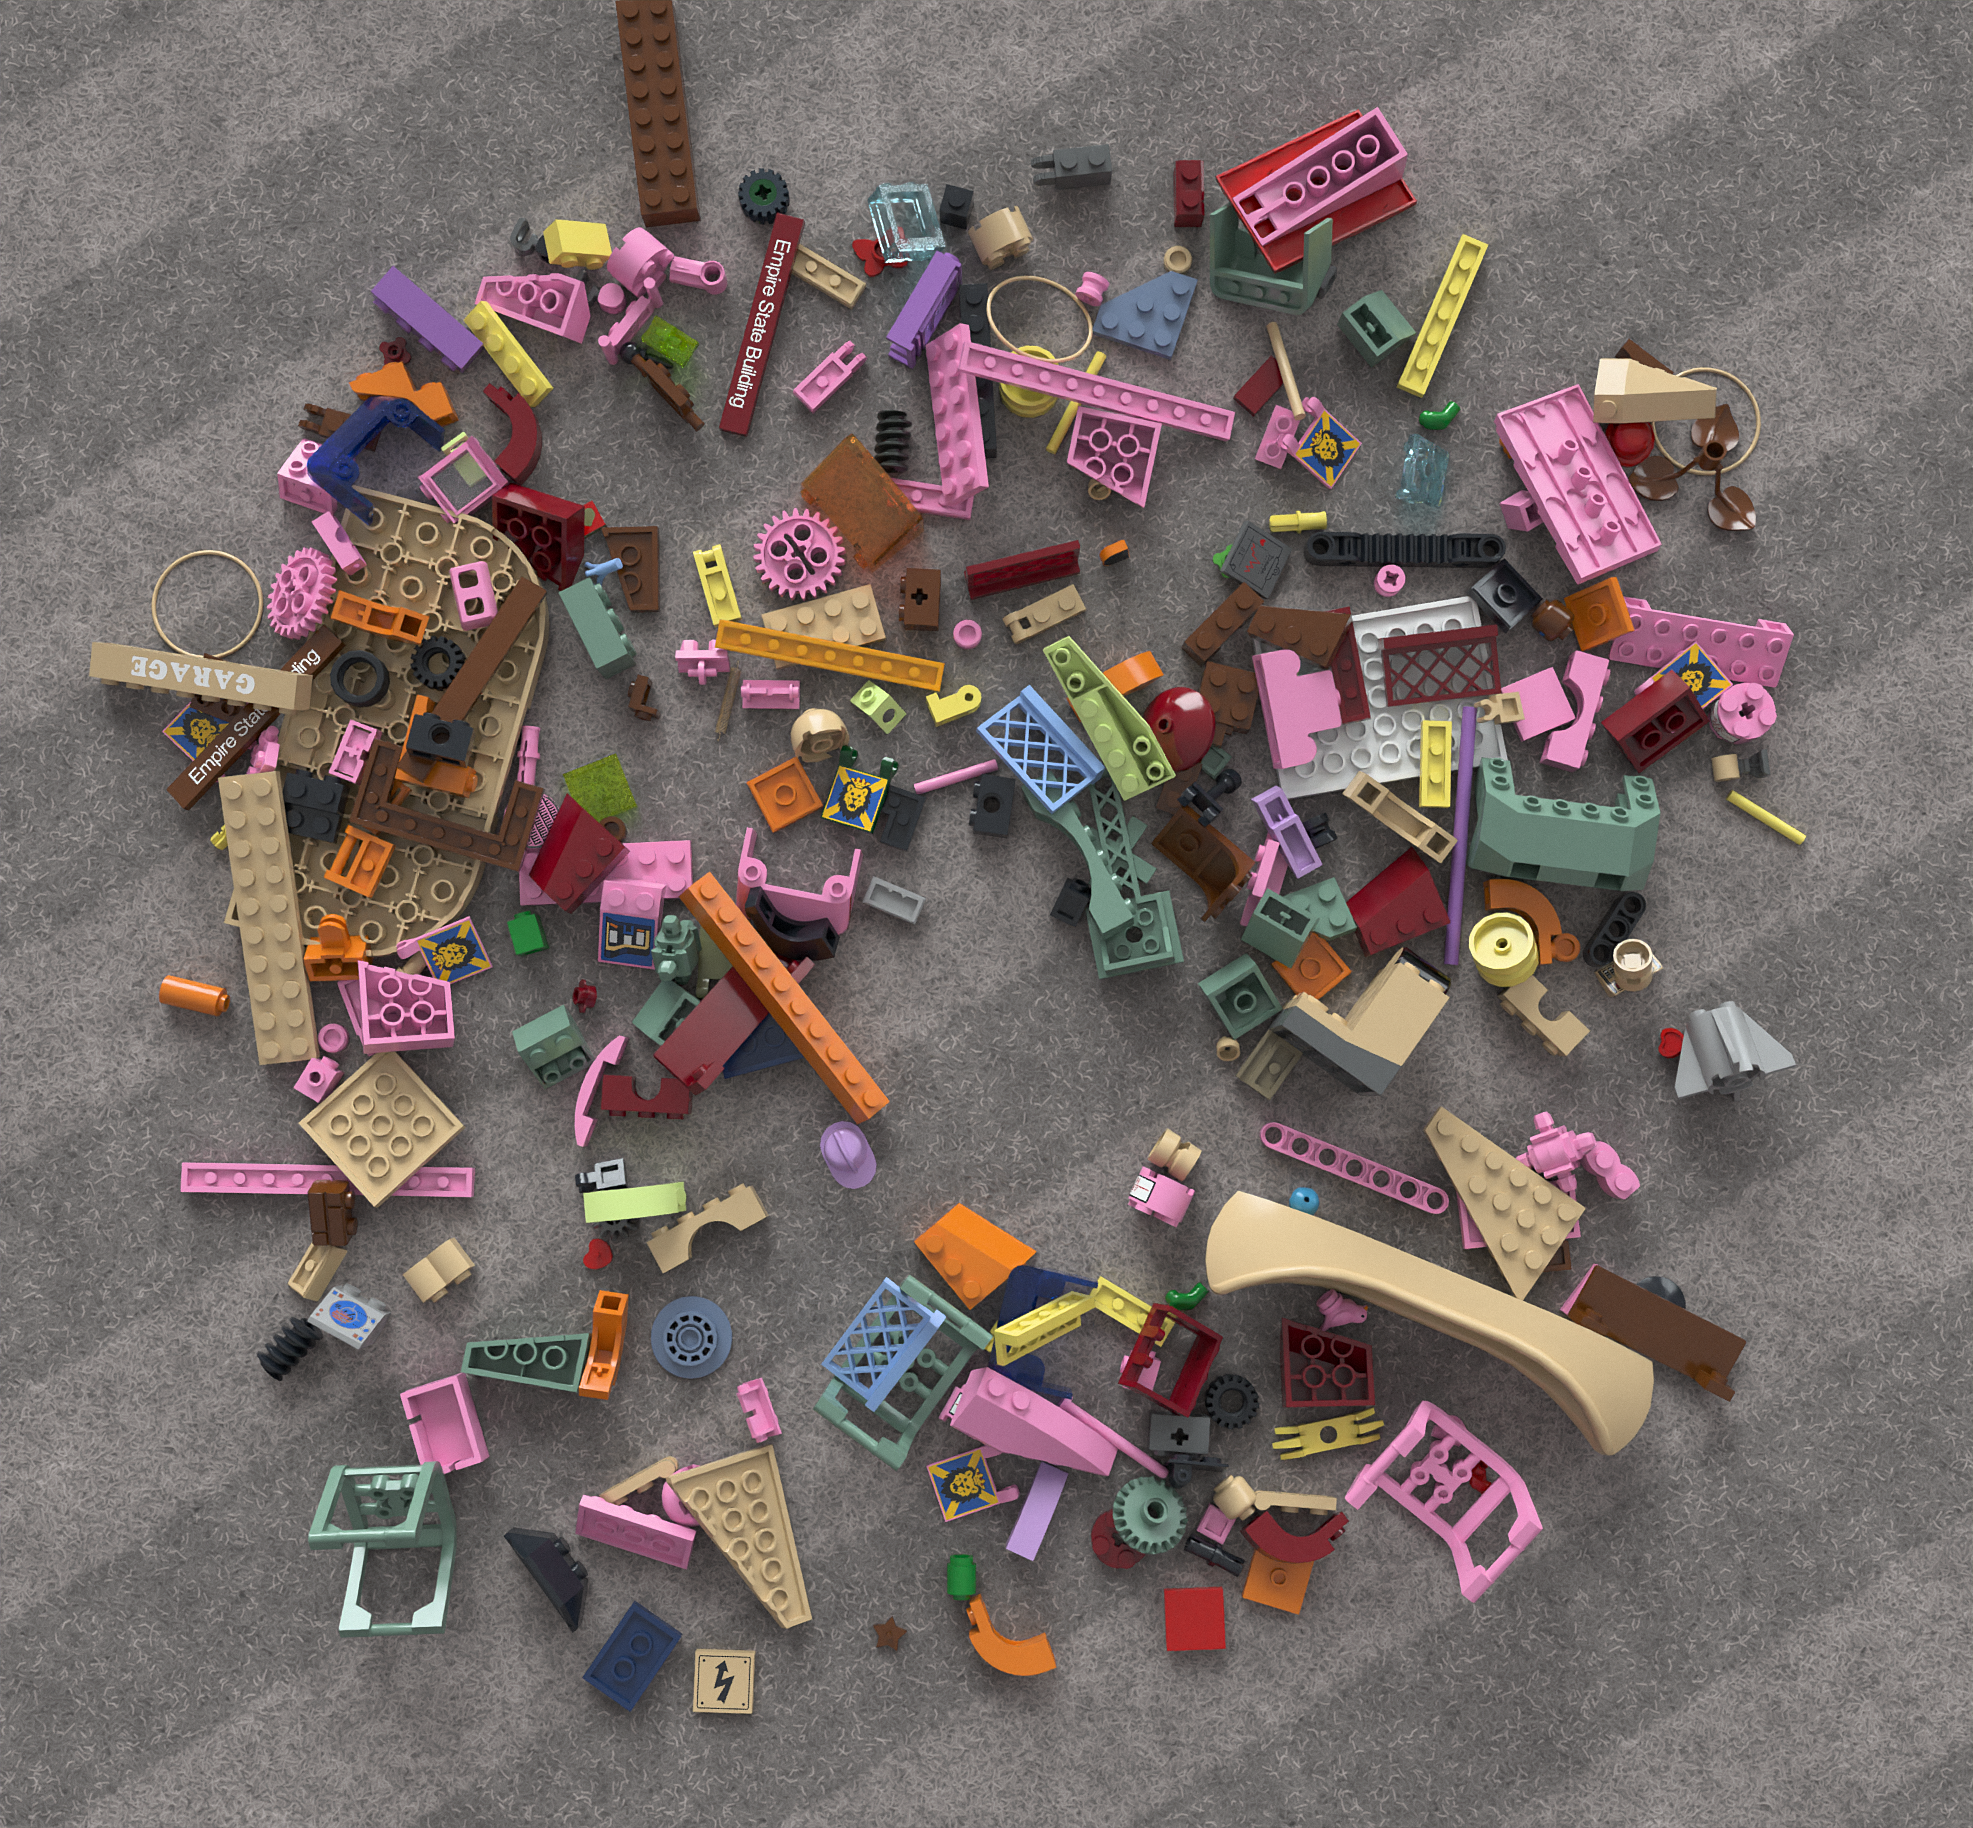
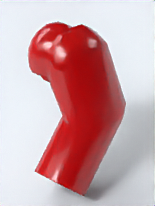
M1482 1460L1472 1469V1477L1469 1480L1470 1486L1481 1494L1492 1484L1486 1477L1488 1465Z

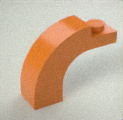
M1491 879L1483 882L1485 911L1509 910L1523 917L1533 932L1539 951V963L1537 966L1552 964V959L1556 955V947L1554 941H1551V936L1561 935L1562 930L1558 915L1549 900L1537 889L1516 880Z
M599 1291L593 1309L592 1339L587 1363L579 1385V1396L609 1399L612 1385L615 1386L622 1357L629 1294Z
M981 1594L970 1597L971 1607L966 1608L972 1626L977 1624L978 1627L969 1630V1638L976 1651L986 1662L1000 1671L1020 1676L1036 1675L1057 1668L1046 1633L1023 1641L1007 1639L1000 1635L993 1627Z

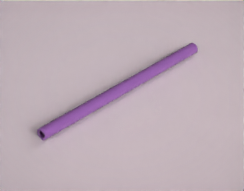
M1463 707L1453 831V837L1458 841L1452 848L1447 912L1451 923L1446 926L1444 964L1458 965L1477 718V708Z

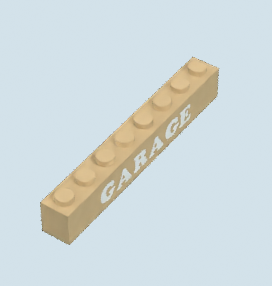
M92 642L89 676L101 678L102 684L119 685V681L126 682V688L144 690L145 685L151 686V692L169 694V690H176V696L194 698L195 694L202 695V700L220 702V698L228 699L227 704L235 706H245L246 702L253 703V709L271 711V706L279 707V713L297 715V710H309L313 675L103 642Z

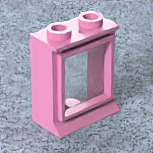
M473 436L418 477L423 483L419 488L429 500L434 498L440 508L447 514V516L440 514L447 523L452 521L457 525L459 520L452 517L447 509L452 510L456 516L460 513L471 516L492 500L493 494L510 483Z

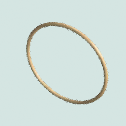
M1036 276L1012 277L999 283L988 297L986 311L991 328L1007 347L1021 356L1048 363H1063L1079 357L1090 345L1093 326L1087 309L1071 291L1056 282ZM1019 280L1039 281L1062 290L1080 306L1085 314L1089 328L1085 345L1077 353L1060 359L1040 358L1019 350L1001 335L991 316L993 296L1002 286Z
M1714 368L1686 370L1676 376L1682 377L1696 372H1712L1728 377L1746 392L1753 404L1756 414V432L1753 442L1745 455L1736 463L1722 469L1721 474L1728 472L1743 463L1756 446L1761 427L1760 411L1757 402L1747 386L1730 373ZM1655 421L1650 422L1655 435V443L1660 452L1673 465L1683 469L1685 466L1675 461L1662 447L1656 433ZM1690 469L1687 472L1696 475L1710 476L1715 475L1716 471H1698Z
M197 551L179 558L161 575L153 592L152 617L159 635L173 650L182 655L203 658L201 655H194L176 647L163 633L156 613V600L159 588L168 573L178 564L189 558L199 555H219L237 562L249 573L255 583L259 598V610L252 630L240 644L227 652L212 655L223 658L242 648L256 632L263 613V594L255 574L240 559L220 551Z

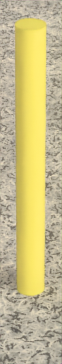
M1097 351L1086 373L1097 375L1106 359V355ZM1070 401L1046 447V451L1056 454L1077 414L1078 406H1081L1080 403Z

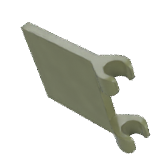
M700 925L702 950L699 951L696 996L699 1000H702L710 992V980H720L732 967V964Z

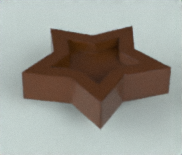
M893 1616L885 1624L873 1625L879 1635L877 1647L888 1645L897 1651L898 1639L907 1630L896 1626Z

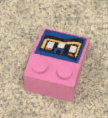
M610 876L604 880L600 907L598 962L655 970L651 950L655 948L654 940L661 930L666 884Z

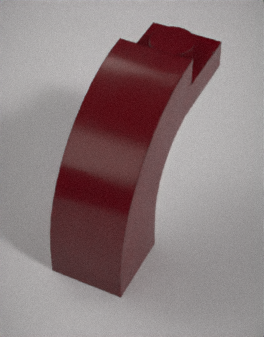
M489 383L482 392L491 403L510 418L512 423L511 440L494 462L500 470L521 486L533 473L541 455L542 432L540 424L529 404L519 393L513 398L503 387L500 386L499 389H496Z
M1264 1511L1244 1526L1240 1532L1250 1545L1262 1555L1278 1562L1297 1564L1316 1561L1333 1552L1335 1549L1328 1539L1330 1538L1333 1542L1346 1531L1343 1526L1349 1520L1342 1511L1337 1512L1311 1534L1305 1537H1298L1285 1532L1269 1512Z

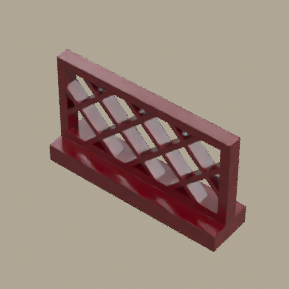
M1079 540L967 566L964 576L970 600L1080 574L1078 564L1080 553Z
M1497 624L1378 639V647L1381 650L1386 706L1391 707L1500 694L1501 683L1496 636H1498ZM1489 643L1490 655L1482 663L1471 653L1478 644ZM1472 645L1468 651L1462 646ZM1450 647H1456L1465 654L1456 666H1453L1443 658ZM1444 648L1440 654L1434 650ZM1428 650L1436 657L1427 670L1415 661L1421 651ZM1408 652H1415L1412 657L1406 654ZM1400 654L1408 660L1399 673L1390 667L1389 655ZM1468 657L1480 666L1471 679L1458 670ZM1439 661L1452 670L1443 682L1430 673ZM1490 662H1491V669L1487 667V665H1488ZM1411 664L1424 673L1414 686L1402 677ZM1483 670L1492 676V689L1483 690L1474 683ZM1455 673L1467 682L1459 693H1454L1446 686ZM1391 674H1393V675L1395 676V678H1394V680H1393L1392 682H1391ZM1426 677H1429L1439 685L1432 696H1426L1418 690V687ZM1400 680L1411 690L1404 699L1393 700L1392 688ZM1470 686L1476 689L1475 691H1467ZM1442 689H1444L1448 693L1438 695L1442 691ZM1414 692L1420 696L1417 698H1410L1414 694Z

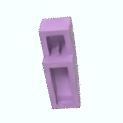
M1274 786L1251 799L1273 841L1280 843L1278 850L1297 879L1322 865L1299 816L1294 813L1282 788Z
M1041 1461L1007 1540L1006 1549L1032 1561L1034 1560L1068 1476L1067 1472Z

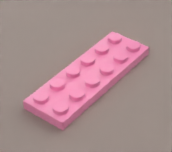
M961 323L925 345L944 505L955 506L989 487L976 378L973 375L958 372L963 343L965 341L971 342L969 325Z
M691 841L622 843L630 852L606 877L666 884L664 899H680L678 896L693 884ZM542 847L537 849L527 848L519 872L521 906L558 905L529 876ZM604 880L583 903L601 902Z

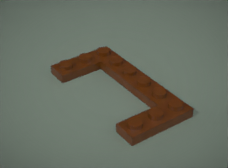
M374 738L349 822L520 872L545 791L544 788L515 780L499 835L488 833L388 803L403 746Z

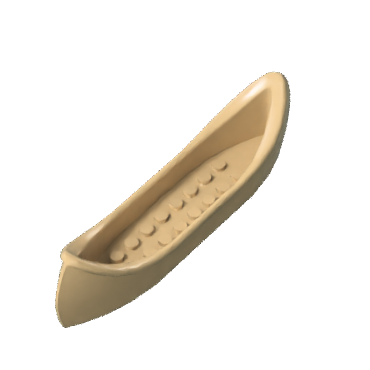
M1237 1191L1228 1200L1211 1226L1205 1262L1209 1287L1216 1295H1225L1239 1289L1262 1284L1293 1283L1324 1287L1360 1298L1476 1346L1510 1364L1541 1387L1562 1408L1593 1449L1602 1455H1614L1624 1448L1635 1437L1646 1419L1651 1406L1654 1384L1652 1361L1556 1314L1355 1231L1241 1191Z

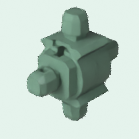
M667 915L663 920L660 932L655 937V948L651 950L655 972L659 974V978L662 981L674 979L677 984L685 985L692 975L693 968L699 961L698 952L702 950L698 928L694 926L691 920H682L680 922L675 915Z

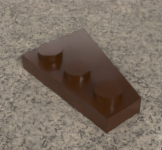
M658 526L601 528L612 560L619 558L622 561L623 567L617 570L630 611L632 613L660 612Z

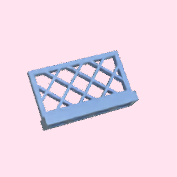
M1030 685L1021 691L1020 696L985 721L976 730L982 739L1051 814L1087 786L1093 785L1100 780L1105 770V766ZM1019 707L1026 714V722L1009 721L1010 712ZM993 725L1004 726L1005 737L1004 739L993 738L987 730ZM1009 727L1025 729V740L1008 739ZM1029 729L1040 730L1045 735V742L1028 741ZM1008 746L1024 747L1023 759L1011 758L1007 753ZM1028 748L1044 749L1043 761L1027 760ZM1048 750L1060 751L1064 756L1063 764L1047 762ZM1027 766L1043 768L1042 780L1030 779L1026 774ZM1047 768L1063 770L1062 782L1046 781ZM1067 770L1078 771L1084 780L1079 784L1066 783ZM1046 787L1062 789L1061 798L1054 804L1045 795Z
M886 1277L821 1365L868 1401L865 1406L875 1412L938 1330L946 1316L938 1310L934 1313ZM885 1289L896 1296L897 1305H883L881 1294ZM914 1310L923 1319L920 1323L907 1324L905 1311ZM898 1311L901 1324L887 1325L885 1312ZM879 1312L881 1326L868 1327L866 1313ZM902 1331L904 1344L891 1345L889 1332ZM883 1332L885 1345L872 1346L869 1333ZM863 1333L865 1347H852L850 1335ZM873 1352H886L888 1365H875ZM867 1353L869 1366L856 1367L854 1354ZM847 1354L850 1367L841 1368L832 1361L835 1355ZM871 1372L873 1384L869 1389L859 1382L857 1373Z

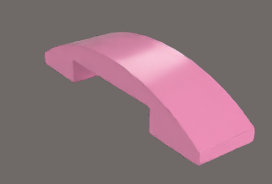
M619 1035L602 1050L584 1078L575 1110V1136L579 1146H588L598 1119L587 1114L607 1063L619 1065L629 1040L625 1036Z

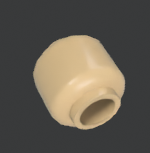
M1229 1475L1214 1488L1216 1493L1213 1500L1228 1519L1233 1520L1239 1517L1243 1521L1256 1510L1253 1507L1256 1501V1493L1243 1477L1236 1476L1234 1478L1232 1475Z

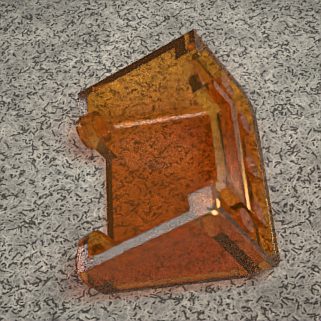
M852 433L843 439L800 484L802 490L799 493L808 505L814 503L816 506L821 507L851 543L856 552L853 558L863 570L868 567L873 573L924 532L923 518L918 510Z

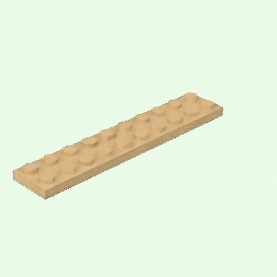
M280 771L219 777L218 782L259 1064L265 1065L311 1060V1058L317 1059L320 1057L310 982L303 960L305 947L303 944Z

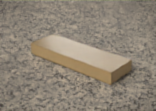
M799 244L792 274L852 310L867 287L866 283Z

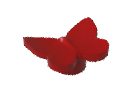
M902 227L892 229L884 238H878L875 241L857 239L852 243L857 257L861 261H866L864 271L870 277H876L881 274L885 266L889 265L899 269L904 268L908 264V256L902 250L905 246V235Z

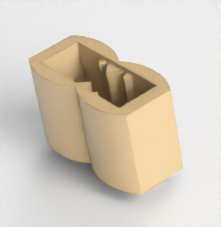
M451 1238L415 1264L403 1276L423 1303L429 1300L435 1303L448 1293L446 1288L450 1284L455 1282L459 1285L472 1275L469 1270L475 1264L455 1238Z

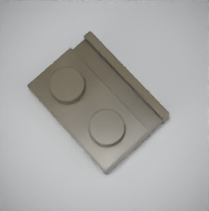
M1267 1029L1235 1077L1239 1078L1267 1100H1271L1303 1053L1270 1029Z

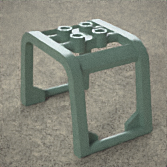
M911 1275L903 1280L899 1286L900 1289L934 1313L936 1310L927 1305V1303L961 1328L957 1327L945 1318L938 1330L959 1344L962 1349L949 1366L936 1358V1354L931 1348H923L916 1358L920 1366L924 1368L930 1367L942 1376L932 1390L919 1382L917 1374L912 1371L907 1372L906 1370L898 1380L903 1390L907 1392L913 1391L924 1399V1402L911 1420L884 1400L873 1412L901 1432L897 1443L884 1437L878 1443L844 1418L848 1410L835 1399L840 1389L864 1406L868 1400L837 1376L832 1378L813 1407L814 1411L895 1471L899 1469L906 1459L916 1433L977 1349L981 1348L984 1350L993 1335L972 1321L971 1318L961 1313ZM892 1295L886 1305H897L896 1296ZM895 1311L885 1312L887 1325H892L888 1321ZM879 1314L871 1326H881ZM902 1331L889 1332L890 1338L894 1340V1345L904 1344ZM880 1332L869 1333L871 1344ZM864 1337L860 1339L855 1347H865ZM873 1352L876 1365H888L887 1354L883 1355L880 1352ZM867 1353L854 1354L855 1364L857 1365L863 1356L867 1357ZM848 1357L842 1364L841 1368L850 1367ZM915 1360L908 1367V1369H911L913 1367Z
M424 1462L423 1465L350 1468L348 1465H334L328 1476L308 1535V1542L311 1550L342 1549L344 1543H354L347 1591L338 1630L340 1637L444 1634L457 1548L455 1513L440 1462ZM405 1474L402 1480H391L386 1476ZM354 1476H374L371 1484H356ZM340 1492L342 1493L353 1530H341L331 1524ZM430 1494H433L434 1500H429ZM360 1496H370L372 1499L377 1500V1502L362 1503ZM438 1512L441 1524L423 1525L425 1513ZM366 1515H376L381 1519H390L393 1516H407V1519L397 1526L369 1527ZM442 1547L434 1601L414 1612L411 1623L372 1624V1614L360 1607L369 1550Z

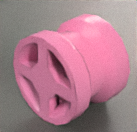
M1085 272L1082 277L1083 284L1077 288L1075 295L1082 302L1092 306H1100L1103 301L1102 294L1107 291L1109 282L1096 273Z
M1396 565L1384 566L1374 578V588L1383 597L1395 596L1405 583V574Z

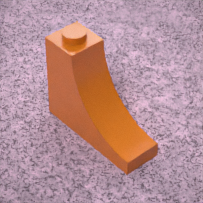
M417 694L400 760L407 751L406 744L414 715L423 716V713H432L434 710L435 702L429 697ZM438 761L424 783L398 768L395 779L402 783L464 798H469L470 792L475 791L478 782V776L475 775L476 770L470 766L463 768Z

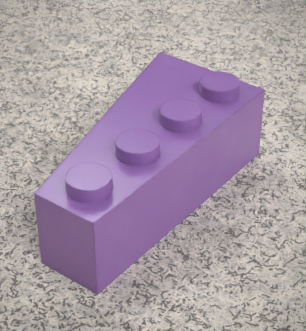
M394 266L390 268L371 290L374 305L383 313H389L396 319L395 322L407 333L412 332L420 338L418 342L429 352L434 350L443 358L440 361L451 371L454 372L457 369L463 373L484 349L483 343Z

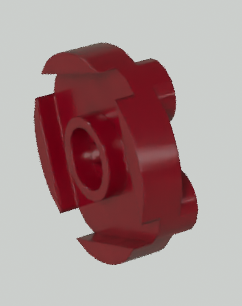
M1110 1509L1100 1514L1093 1523L1091 1529L1092 1548L1098 1559L1107 1566L1117 1569H1129L1145 1556V1553L1131 1548L1126 1543H1121L1119 1546L1115 1545V1539L1112 1537V1534L1118 1532L1114 1525L1113 1509Z

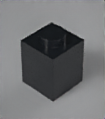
M946 184L939 210L940 223L967 230L974 205V191Z

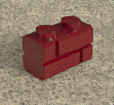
M1178 160L1175 162L1173 171L1174 227H1202L1205 216L1204 161Z

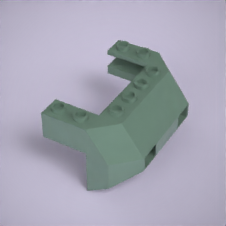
M1482 757L1474 782L1478 821L1467 855L1466 865L1473 869L1507 877L1618 891L1643 890L1654 862L1660 820V809L1653 779L1644 776L1624 775L1622 781L1625 794H1617L1615 807L1599 806L1593 803L1567 802L1562 799L1552 800L1536 796L1515 795L1510 761L1501 758Z

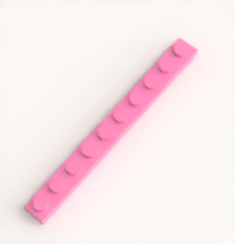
M968 341L963 343L958 372L1122 415L1162 423V425L1210 438L1222 441L1230 440L1235 415L1233 411Z
M182 1163L181 1192L308 1194L309 1188L316 1180H348L350 1191H354L355 1195H363L337 1165ZM422 1167L391 1196L474 1197L475 1168Z

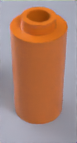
M168 975L161 984L159 1001L160 1003L220 1016L222 1012L227 1011L230 1005V996L227 995L225 988Z

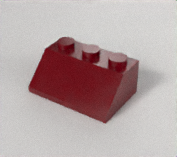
M1670 670L1603 720L1601 724L1635 770L1641 773L1710 722L1691 688L1673 670Z

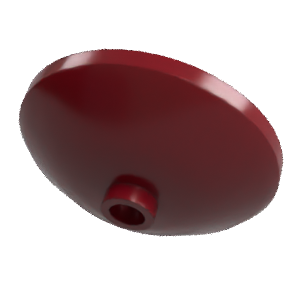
M1186 687L1168 689L1156 696L1143 713L1142 718L1149 724L1174 773L1192 768L1209 751L1215 735L1216 722L1211 704L1201 693Z

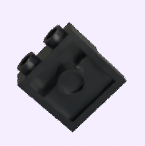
M296 769L295 774L287 772L282 792L288 833L336 844L350 788L342 785V779L325 775L324 780L313 778L314 773L301 769Z

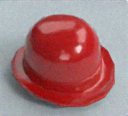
M1649 422L1609 423L1605 430V436L1621 467H1633L1642 463L1649 457L1654 448L1655 435L1653 427Z

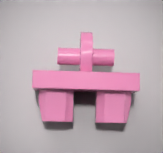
M683 640L681 649L676 651L675 657L678 662L679 673H688V677H698L699 684L706 685L707 677H717V672H730L728 651L715 648L716 640L709 641V650H699L697 641Z

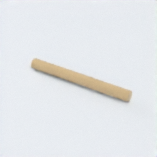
M1271 322L1266 327L1294 419L1302 420L1306 415L1277 323Z

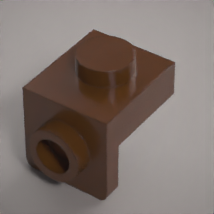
M638 674L636 681H632L629 686L628 697L631 699L628 707L632 712H635L634 717L641 720L651 721L652 717L659 719L661 713L655 708L646 706L653 682L649 677Z

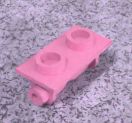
M743 680V686H741L742 708L799 709L800 681Z
M763 1379L751 1380L738 1386V1393L736 1395L740 1401L743 1413L751 1410L753 1412V1416L746 1418L751 1437L755 1438L756 1442L759 1443L767 1440V1437L782 1434Z

